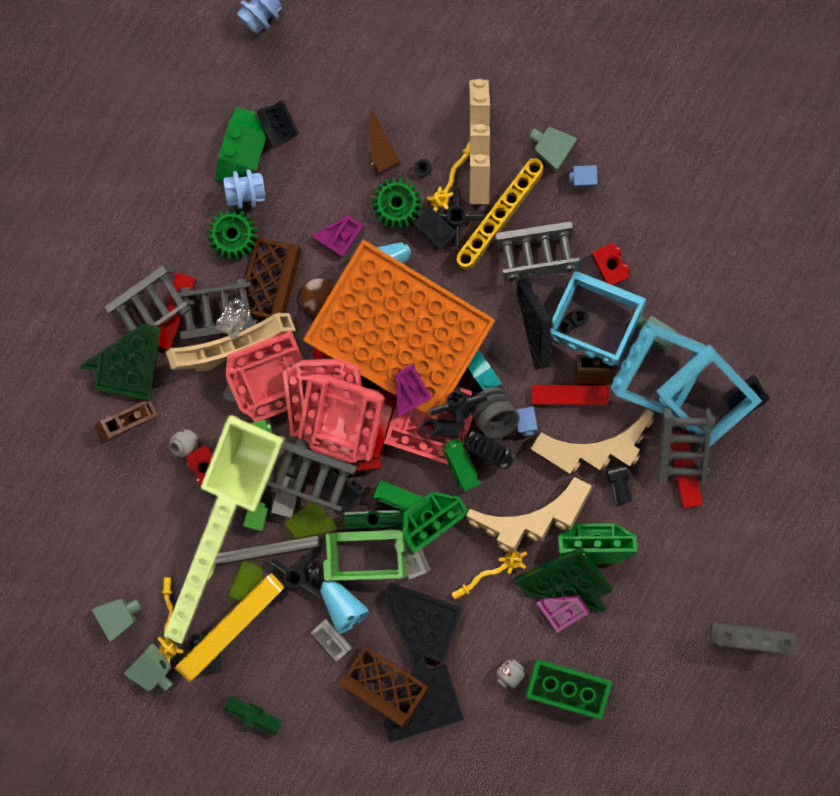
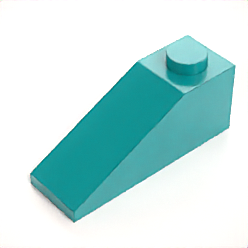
M477 350L467 367L468 371L482 391L498 387L502 382L480 351Z

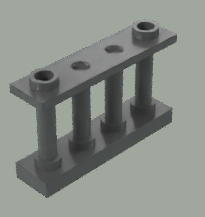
M572 222L496 233L497 249H504L507 269L502 270L503 282H516L521 279L565 272L573 273L579 270V258L572 259L568 238H571L573 235ZM559 239L561 240L564 260L553 262L549 241ZM542 243L545 263L534 265L530 244ZM523 246L526 266L515 268L511 247Z
M170 264L158 268L107 304L105 309L108 313H119L129 331H132L137 327L126 311V305L130 302L131 304L134 303L147 325L162 327L179 314L181 316L191 310L189 307L195 303L193 300L183 302L169 279L170 274L174 272ZM158 282H163L177 305V308L171 312H168L155 290V284ZM144 292L150 295L162 315V318L155 323L140 300V295Z
M246 279L235 280V284L196 290H190L189 287L179 288L178 294L183 302L190 301L189 295L200 294L205 320L204 327L196 328V325L193 324L191 310L184 314L186 326L184 327L185 330L180 331L181 339L240 331L258 324V320H253V317L250 316L246 287L251 286L252 282H247ZM238 288L243 315L240 322H234L231 319L228 289ZM219 291L224 318L220 325H215V322H212L208 292Z
M663 408L657 469L658 483L660 485H667V477H671V475L699 476L701 485H705L706 478H709L710 468L707 464L711 428H715V417H712L710 409H706L705 418H676L672 416L671 408ZM675 426H704V434L674 435L672 428H675ZM674 442L702 443V452L672 451L670 444H674ZM672 459L701 460L700 468H671L668 464Z
M283 441L281 449H284L283 453L285 455L275 483L270 481L267 483V485L271 486L270 490L280 494L283 490L326 506L325 510L334 513L337 510L341 511L342 507L338 506L337 503L345 480L350 473L355 474L357 467ZM298 454L303 456L301 459L303 462L294 488L290 489L282 486L292 457ZM313 460L321 462V470L310 496L300 491L310 463H313ZM335 467L339 469L338 473L340 474L330 502L318 499L328 470Z
M712 622L710 642H716V645L795 655L797 635L790 634L787 631Z

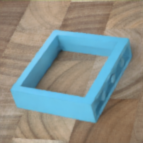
M575 271L552 318L553 328H551L553 342L556 344H560V342L566 344L573 351L581 350L590 358L598 357L603 359L602 361L608 365L613 366L615 364L619 366L644 311L646 299ZM577 286L636 308L616 355L557 332Z
M647 321L643 330L640 331V336L636 343L632 345L630 354L623 361L620 372L613 379L614 382L611 389L616 396L663 414V408H670V406L665 407L661 403L626 390L654 338L658 336L692 350L693 353L688 362L706 346ZM700 372L671 397L679 407L682 406Z
M710 344L657 390L661 397L659 401L665 407L670 406L673 416L676 418H690L671 397L710 362L714 361L747 396L716 423L715 428H711L709 447L762 402L758 395ZM684 426L689 432L693 430L696 433L695 435L704 434L698 426Z

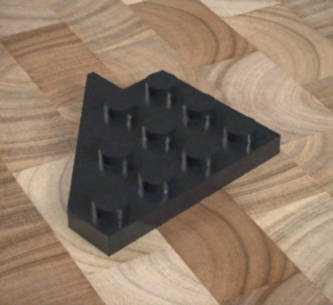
M521 279L517 281V297L534 369L547 368L550 366V359L552 358L550 344L553 343L551 335L553 320L551 317H548L545 306L541 305L538 295L533 292L531 283H528L526 279Z
M390 582L383 601L414 666L420 655H423L424 659L428 657L444 663L463 608Z
M420 655L410 675L427 685L429 689L413 712L406 727L400 726L388 717L386 718L384 727L390 743L464 720L446 664L428 670L424 656ZM418 684L410 685L411 696L419 695L423 688ZM407 687L402 688L398 699L408 698ZM409 700L399 702L400 710L407 714L411 708Z

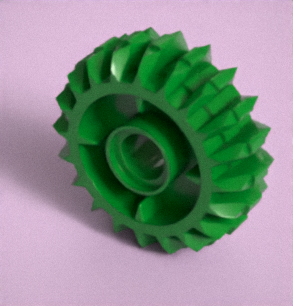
M392 177L391 184L386 179L385 187L381 183L378 185L381 191L374 190L378 197L374 196L371 198L372 201L377 202L372 204L371 207L373 209L378 208L373 214L374 216L380 214L378 217L379 222L385 219L384 226L392 222V229H394L395 223H398L399 229H402V222L408 227L409 219L413 223L416 221L413 215L420 216V213L416 211V209H422V205L417 203L422 202L423 199L421 197L416 198V196L420 195V190L413 192L416 185L413 184L409 187L410 180L403 184L402 177L399 178V183H396L395 177ZM394 199H400L403 202L397 208L392 206L391 203Z
M236 208L233 209V214L230 213L229 209H226L227 215L220 211L219 215L221 217L219 219L213 216L216 223L209 222V226L213 227V229H207L206 231L208 234H212V236L207 237L208 241H213L209 245L210 248L216 247L214 250L215 254L221 251V258H224L227 253L228 260L232 259V254H234L236 260H239V253L246 257L244 251L247 249L251 253L252 250L249 245L256 246L252 239H258V235L253 234L258 231V228H251L256 224L255 221L248 222L251 216L248 214L244 217L245 212L243 210L237 215L238 211ZM230 230L237 231V236L234 239L228 238Z

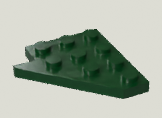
M141 324L84 361L80 365V369L96 372L94 389L150 401L161 327Z
M582 547L516 577V583L526 595L543 599L579 595L588 609L597 611L605 610V605L599 598L611 593L613 588Z

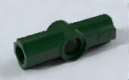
M402 510L344 512V529L402 527ZM370 514L378 516L379 521L376 525L369 524L368 517Z
M230 695L223 711L241 719V722L252 728H259L273 736H276L282 720L266 713L261 707L252 703L248 704Z

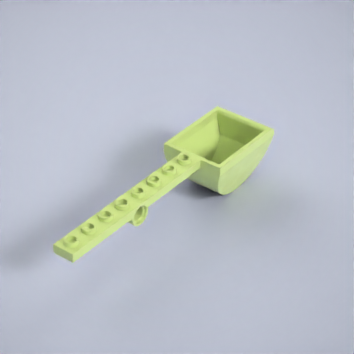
M229 416L201 487L218 495V499L165 631V637L180 644L184 642L206 583L214 572L216 558L236 507L240 505L251 511H256L283 444V437H278L240 420L238 417Z

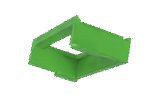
M403 530L332 532L326 534L327 559L323 562L325 580L390 579L408 576ZM396 539L399 570L339 572L337 541Z

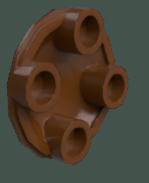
M325 279L309 281L301 291L303 308L309 314L317 316L335 286Z

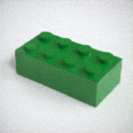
M536 658L525 696L543 703L602 719L612 681Z

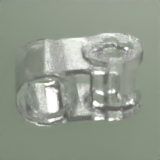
M234 299L229 302L227 308L216 322V331L224 332L233 339L240 334L241 329L250 317L249 309L241 300Z

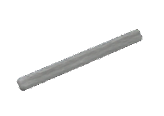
M318 536L218 553L215 564L319 546L320 542Z

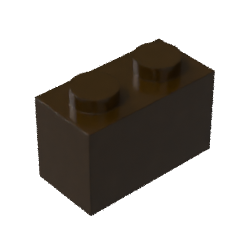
M577 355L574 367L576 384H613V379L617 372L616 365H608L602 361L603 359L598 357L590 358L586 355Z

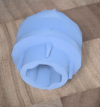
M242 0L240 2L242 8L237 14L249 29L259 33L263 28L266 30L270 28L267 22L270 17L274 20L279 19L277 13L282 8V4L279 0H252L249 4Z
M248 169L246 170V177L238 178L237 171H234L232 177L224 178L223 183L228 206L237 205L238 209H243L242 202L250 201L251 207H256V202L265 201L262 174H251V170Z

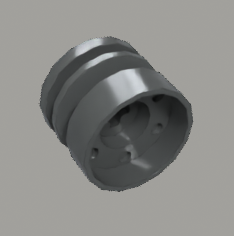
M492 387L478 393H486L487 400L471 404L470 408L472 410L471 415L484 436L489 439H499L511 433L519 423L520 416L505 392L500 388Z

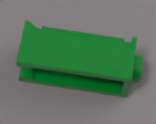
M458 439L446 442V446L441 449L459 488H463L465 492L481 484L482 482L476 478L478 475L463 445L464 442Z
M380 480L373 498H380L379 501L405 511L423 497Z

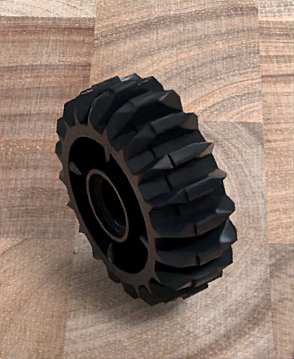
M471 432L465 441L464 446L466 450L501 468L508 469L514 461L515 453L512 450L481 434Z

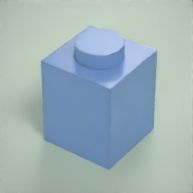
M597 165L574 166L572 172H569V182L573 183V188L596 187L598 184Z
M534 407L518 409L517 412L520 416L519 423L517 424L518 433H522L523 436L533 435L534 430L538 429Z

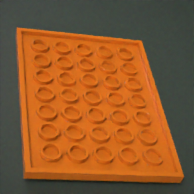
M362 240L303 340L334 359H342L360 367V374L394 395H396L395 373L413 364L432 397L416 408L437 419L439 414L431 415L429 408L446 404L448 394L455 389L495 319L365 240Z

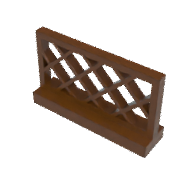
M258 237L255 241L256 246L253 249L246 280L247 282H252L257 278L261 287L252 292L248 286L246 287L247 294L248 291L250 293L247 295V298L252 297L256 303L255 307L249 309L250 314L269 318L276 313L287 312L302 248L298 245H290ZM260 243L268 244L270 251L261 255L259 252ZM281 247L288 248L286 256L279 259L275 251ZM273 253L277 262L268 267L264 258ZM262 261L266 269L257 274L254 266L257 262ZM280 265L282 273L275 278L271 269ZM268 271L273 280L263 285L259 277ZM275 283L278 288L277 293L270 296L266 288ZM264 290L268 298L258 303L254 295ZM269 301L273 306L271 314L264 313L261 306ZM241 303L239 304L238 311L242 312Z
M367 645L363 647L345 677H342L338 683L402 727L407 726L410 717L429 689L427 685ZM368 651L373 654L374 663L364 665L363 657ZM378 664H388L390 673L380 675ZM375 665L377 676L367 678L365 667ZM362 668L364 679L356 681L351 676L356 669ZM403 674L406 684L396 686L394 675ZM391 676L393 687L383 689L381 678ZM378 679L380 690L371 691L368 681ZM418 684L423 688L419 695L411 696L410 685ZM407 687L408 698L398 699L397 688ZM393 689L395 700L388 702L384 698L383 691ZM409 700L411 708L405 714L400 710L399 702Z

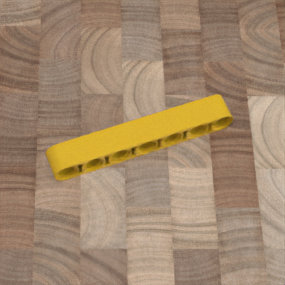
M530 159L460 250L457 255V262L461 269L470 270L474 267L496 238V233L502 230L542 177L543 164L540 160ZM534 165L540 168L536 173H532L529 170ZM520 181H527L529 183L525 188L518 186ZM509 196L517 198L514 203L507 202ZM498 211L506 213L503 218H497L495 214ZM486 226H492L494 231L487 234L484 232ZM475 241L483 243L479 249L473 248L472 245ZM464 256L471 258L468 264L461 263V259Z
M269 573L175 669L188 682L194 679L285 586L272 573Z

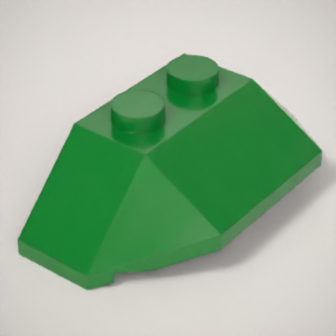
M237 107L233 113L218 156L215 180L223 182L224 178L232 177L234 171H237L238 178L246 177V170L248 169L251 170V174L256 172L267 133L255 112Z
M437 492L428 493L403 512V539L412 554L418 552L465 517L468 510L460 497Z
M576 523L571 530L568 529L558 536L560 555L582 547L594 564H617L637 554L636 535L615 523Z

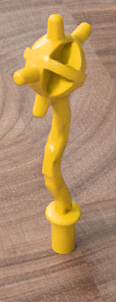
M470 141L467 147L462 150L464 154L461 159L451 168L450 179L444 190L442 191V187H439L438 192L432 197L427 198L428 201H431L436 212L438 209H449L447 204L449 197L453 196V193L448 192L453 187L457 169L470 156Z
M510 551L505 557L499 558V561L504 562L501 567L480 572L471 584L467 586L463 584L462 588L451 593L453 598L456 600L465 594L469 595V591L477 585L482 577L499 574L507 567L508 574H511L513 568L521 567L525 569L526 566L522 563V557L527 555V552L519 553L516 551L514 553Z
M164 577L163 591H161L164 594L169 610L164 633L174 610L170 601V594L173 591H171V578ZM161 637L158 638V641L161 643L159 651L169 663L170 658L174 657L176 653L183 654L184 651L178 649L176 641L165 637V641Z

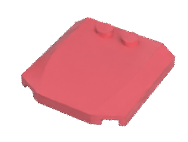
M291 330L227 355L225 375L239 409L244 414L249 415L254 422L287 411L283 371L303 360Z
M342 359L302 360L284 370L283 379L290 436H298L310 375H326L362 387L360 367Z
M310 375L298 438H303L310 444L309 447L313 451L348 463L365 459L370 461L373 456L384 397L376 391L326 375Z
M461 388L465 395L468 397L472 396L471 391ZM396 400L384 443L448 464L441 448L446 446L445 443L452 439H458L465 443L473 418L470 414L468 418L464 419L463 427H459L458 438H432L426 440L420 436L419 429L426 418L433 417L416 407L399 416ZM446 411L440 413L435 420L456 419L453 417V414ZM431 426L424 427L427 432H433Z

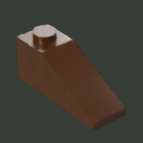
M373 111L370 113L372 161L369 163L374 172L378 171L379 175H382L399 166L400 161Z
M145 400L100 420L94 428L103 444L157 417L158 414L151 400Z

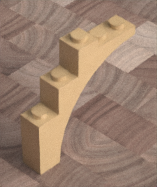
M476 79L469 80L470 204H489V81Z
M276 313L266 320L236 334L204 344L169 349L166 351L172 370L195 369L196 371H210L222 362L227 361V355L287 331L291 330L293 333L296 330L289 313Z
M645 409L639 418L625 431L601 442L572 444L555 440L540 432L530 449L569 474L571 471L575 472L581 463L578 461L580 458L599 470L601 467L605 468L610 461L609 455L630 466L631 463L635 464L640 457V454H638L640 449L635 447L634 444H639L644 436L642 432L645 427L649 428L652 424L654 412Z
M574 477L567 489L556 500L540 510L516 517H496L470 509L466 515L467 521L477 529L479 527L485 529V532L492 537L498 536L497 543L500 545L499 548L501 550L515 553L525 533L528 538L543 542L553 522L562 530L566 528L571 530L592 491V485Z

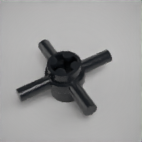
M453 188V206L446 213H438L458 233L452 239V246H460V228L467 221H483L485 219V213H467L460 206V188ZM454 212H458L462 220L453 221L451 217L454 216Z
M458 382L453 392L448 394L446 398L447 403L429 408L430 414L435 415L449 411L456 419L457 427H463L464 419L468 418L472 411L470 405L486 401L487 396L486 393L468 397L461 391L460 382Z
M310 552L306 554L299 566L287 568L274 558L269 563L283 574L285 587L275 598L277 602L282 603L291 589L302 587L314 597H317L320 593L318 589L306 581L304 570L314 558V555ZM297 573L300 578L299 582L295 581L292 583L290 574Z

